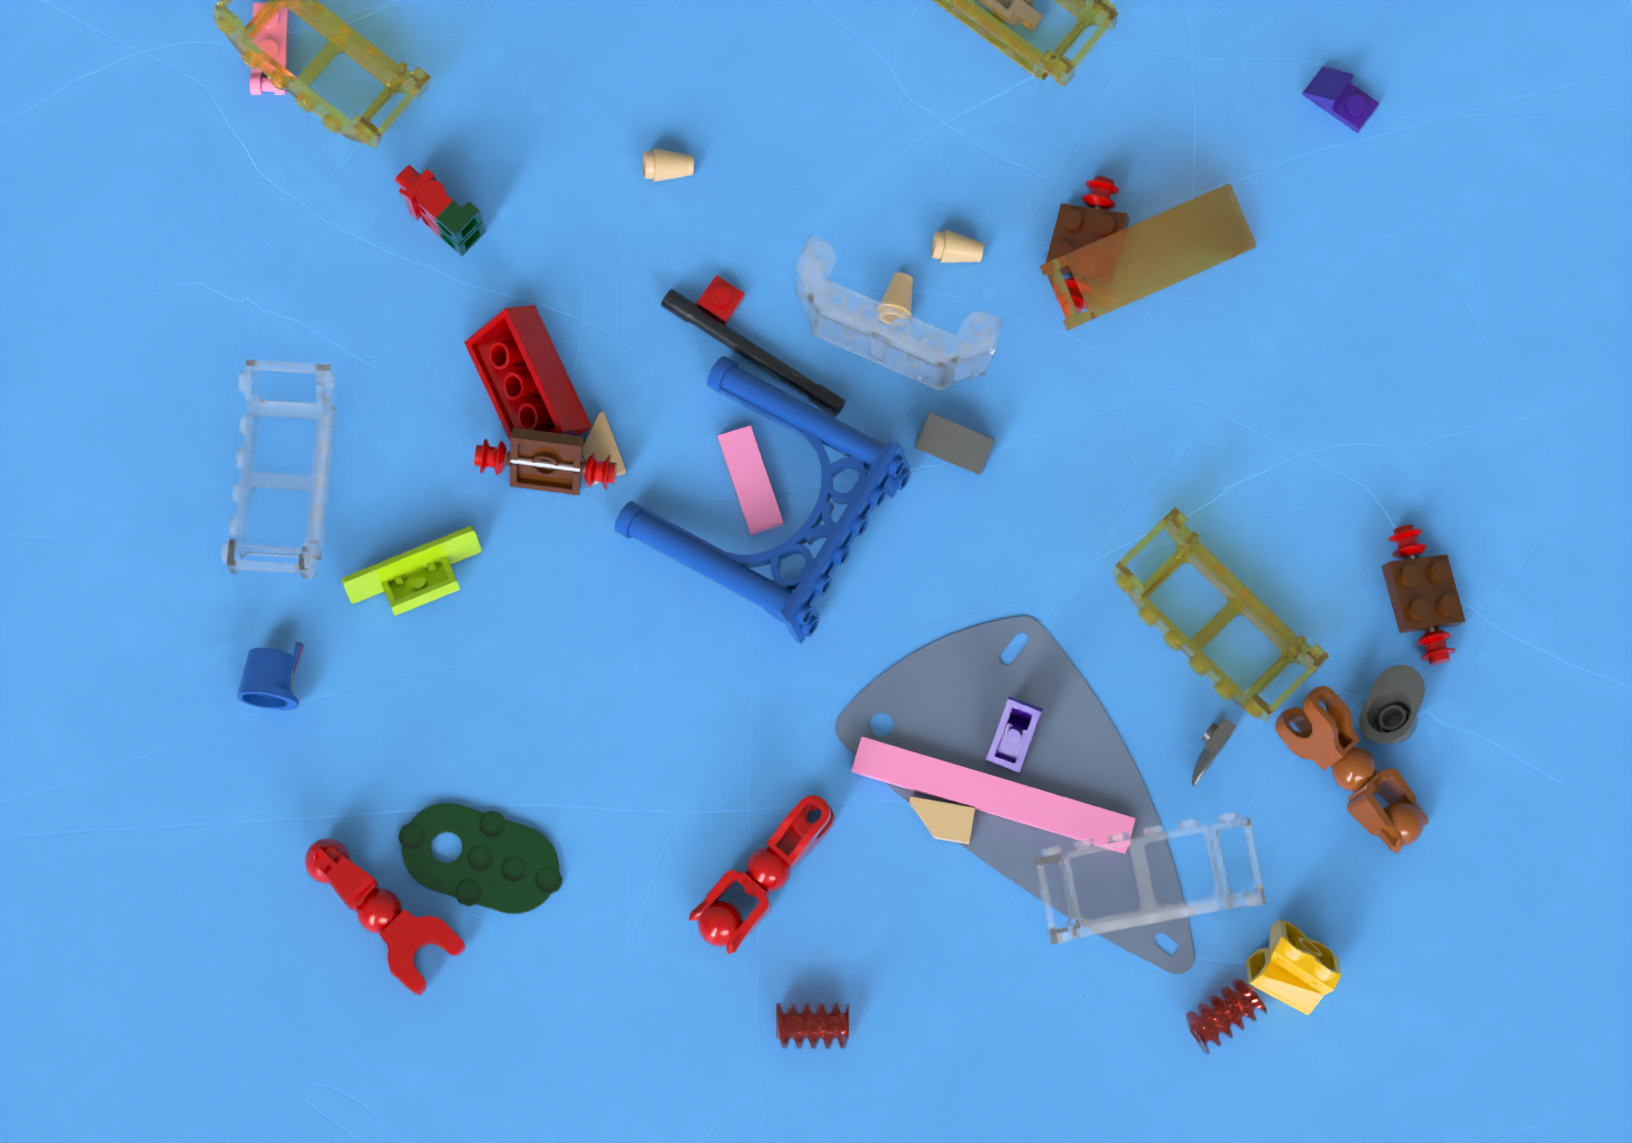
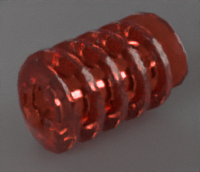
M1239 978L1233 980L1234 991L1227 986L1221 989L1223 999L1217 995L1209 997L1211 1007L1200 1003L1197 1008L1199 1016L1192 1011L1186 1013L1188 1028L1206 1054H1210L1207 1042L1211 1041L1218 1047L1222 1045L1219 1037L1221 1032L1230 1039L1234 1037L1231 1025L1234 1024L1241 1030H1244L1245 1025L1242 1019L1244 1016L1253 1022L1257 1021L1254 1009L1258 1008L1267 1014V1009L1258 994L1251 986Z
M776 1003V1038H779L783 1049L788 1048L791 1038L794 1039L797 1049L803 1047L806 1038H808L812 1049L817 1048L820 1038L823 1039L826 1049L831 1048L834 1038H837L840 1048L845 1049L849 1039V1003L844 1013H841L838 1003H833L830 1013L826 1012L823 1003L818 1004L815 1013H812L809 1003H804L801 1013L797 1012L794 1003H790L787 1013H783L780 1003Z

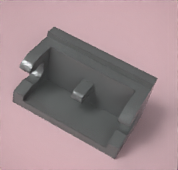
M930 412L915 445V449L980 476L996 441Z

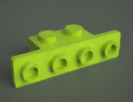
M468 526L397 556L390 557L385 561L343 577L341 581L351 604L385 592L393 614L396 616L460 590L451 564L476 555L482 549L473 526Z

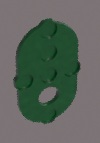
M453 803L436 804L419 812L410 823L402 826L398 839L402 845L403 861L410 875L422 886L454 897L459 904L468 907L479 905L505 914H523L541 906L551 894L559 891L563 878L559 873L557 854L549 840L537 830L505 820L501 813L492 810L484 813ZM442 833H453L459 837L462 843L461 854L456 860L449 863L436 860L431 852L433 840Z

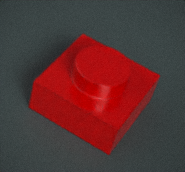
M716 275L697 301V305L700 309L726 325L745 299V293Z

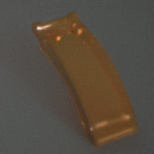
M1228 183L1039 267L1043 276L1047 275L1065 316L1063 323L1066 330H1069L1257 247V244L1233 188ZM1067 265L1071 269L1088 309L1081 313H1078L1060 272V268Z

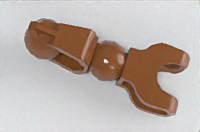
M1327 686L1316 687L1305 697L1303 709L1293 707L1278 716L1275 729L1288 748L1295 755L1316 762L1323 771L1331 766L1332 776L1336 784L1344 790L1353 792L1348 797L1350 799L1347 804L1348 812L1371 835L1378 836L1395 853L1400 852L1402 846L1410 845L1420 837L1423 825H1427L1429 821L1426 814L1417 805L1416 796L1396 769L1390 768L1385 770L1382 768L1376 772V763L1372 754L1363 748L1354 747L1361 739L1353 730L1350 709L1332 689ZM1319 700L1325 704L1326 711L1320 706ZM1289 721L1293 722L1300 732L1292 729ZM1374 794H1380L1389 805L1383 809L1374 797Z

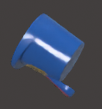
M295 643L293 655L272 648L251 649L248 652L237 694L238 700L251 706L274 710H293L299 707V699L292 693L294 672L304 648L303 643Z

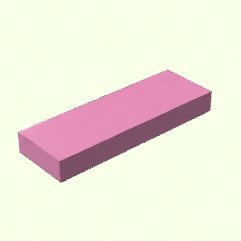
M751 425L718 435V442L749 534H757L784 525Z

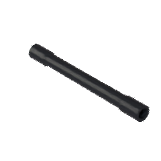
M670 289L661 303L663 308L683 321L693 324L780 380L830 416L836 418L844 407L846 400L823 385L813 382L726 326L679 292Z

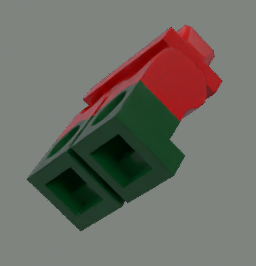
M407 165L395 178L396 184L401 187L399 193L405 199L410 215L417 221L422 217L426 226L461 256L486 232L480 210L470 202L463 208L446 195L443 185L436 181L435 175L428 169L420 174L412 166Z

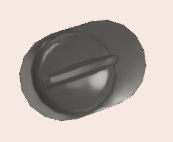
M1396 665L1387 668L1378 676L1359 718L1360 731L1366 739L1373 743L1392 746L1394 743L1402 742L1409 738L1415 731L1418 722L1417 713L1425 692L1423 678L1417 670L1406 665Z

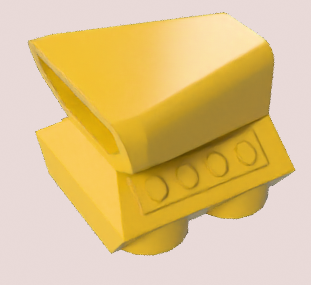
M1278 919L1270 926L1269 947L1258 949L1246 960L1249 984L1306 1015L1312 1012L1325 994L1335 989L1341 977L1339 958L1328 947L1316 940H1311L1296 926L1281 919Z

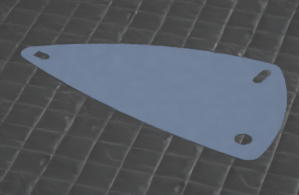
M1028 616L1000 619L958 631L932 642L910 654L876 678L839 715L835 725L837 737L855 756L861 737H865L1136 818L1125 854L976 809L969 845H961L1039 900L1124 950L1172 974L1185 973L1191 968L1194 962V949L1183 894L1166 837L1149 793L1132 757L1103 706L1064 651L1036 619ZM1021 632L1027 634L1029 641L1010 665L1002 664L1000 662V655L1013 638ZM1009 696L1043 709L1020 772L986 760ZM877 713H886L893 719L894 728L885 737L874 735L869 728L870 719ZM886 783L908 803L911 796L956 804ZM1157 934H1166L1180 945L1172 957L1155 944L1154 939Z

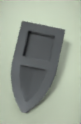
M1226 718L1223 719L1219 726L1212 723L1201 739L1206 745L1194 767L1192 775L1193 786L1201 779L1236 728V725Z

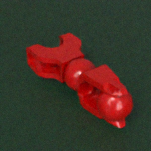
M815 795L803 798L767 841L766 844L768 846L757 849L749 856L746 862L745 873L742 870L740 872L734 870L727 871L707 894L705 900L690 912L689 921H698L699 933L706 942L713 946H726L727 955L737 951L744 938L770 912L772 904L768 899L770 895L767 892L779 890L786 884L790 877L791 866L794 868L821 841L834 824V813L824 799ZM812 811H821L819 820L815 823L807 822V817ZM736 882L743 885L746 894L755 896L759 900L757 907L744 922L736 906L726 901H719Z
M331 838L320 839L314 842L307 850L304 862L308 874L320 883H330L346 906L353 912L356 911L358 921L362 927L372 933L379 934L389 949L387 959L390 972L413 994L420 996L426 990L425 979L414 966V956L418 949L425 945L436 944L454 956L460 955L466 949L463 941L442 919L433 916L415 917L405 909L402 911L401 901L396 894L388 889L378 888L379 884L372 876L351 862L349 851L338 840Z

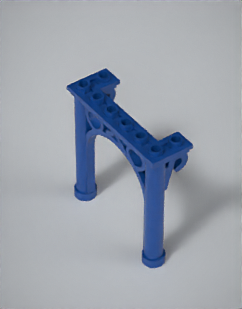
M722 356L712 367L708 376L707 386L806 439L817 452L821 464V488L818 500L809 518L784 543L768 551L750 555L726 552L633 501L628 502L620 511L615 522V532L628 539L633 537L757 604L771 616L785 623L794 640L802 644L805 637H810L819 624V613L814 605L819 595L823 596L829 589L832 582L831 575L838 565L842 566L850 554L849 546L854 538L864 533L869 522L868 516L874 506L879 507L884 501L886 494L893 498L898 489L902 490L906 486L911 475L910 466L901 444L894 441L893 444L887 442L885 445L740 369L737 362ZM823 444L848 458H841L830 464ZM846 469L856 470L859 473V478L850 491L840 493L834 490V476ZM830 498L836 503L848 504L837 523L832 520L834 506L830 503ZM820 538H827L815 558H813L810 550L803 545L805 542L811 545ZM793 554L804 556L805 565L796 577L787 579L780 575L781 559ZM771 564V573L774 579L770 580L750 568Z

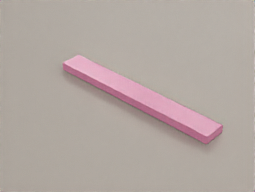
M861 737L851 770L855 774L962 806L973 807L982 812L1123 854L1127 851L1136 818L865 737Z

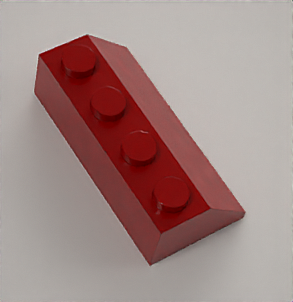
M535 305L505 308L464 342L510 442L513 428L581 436L592 427Z

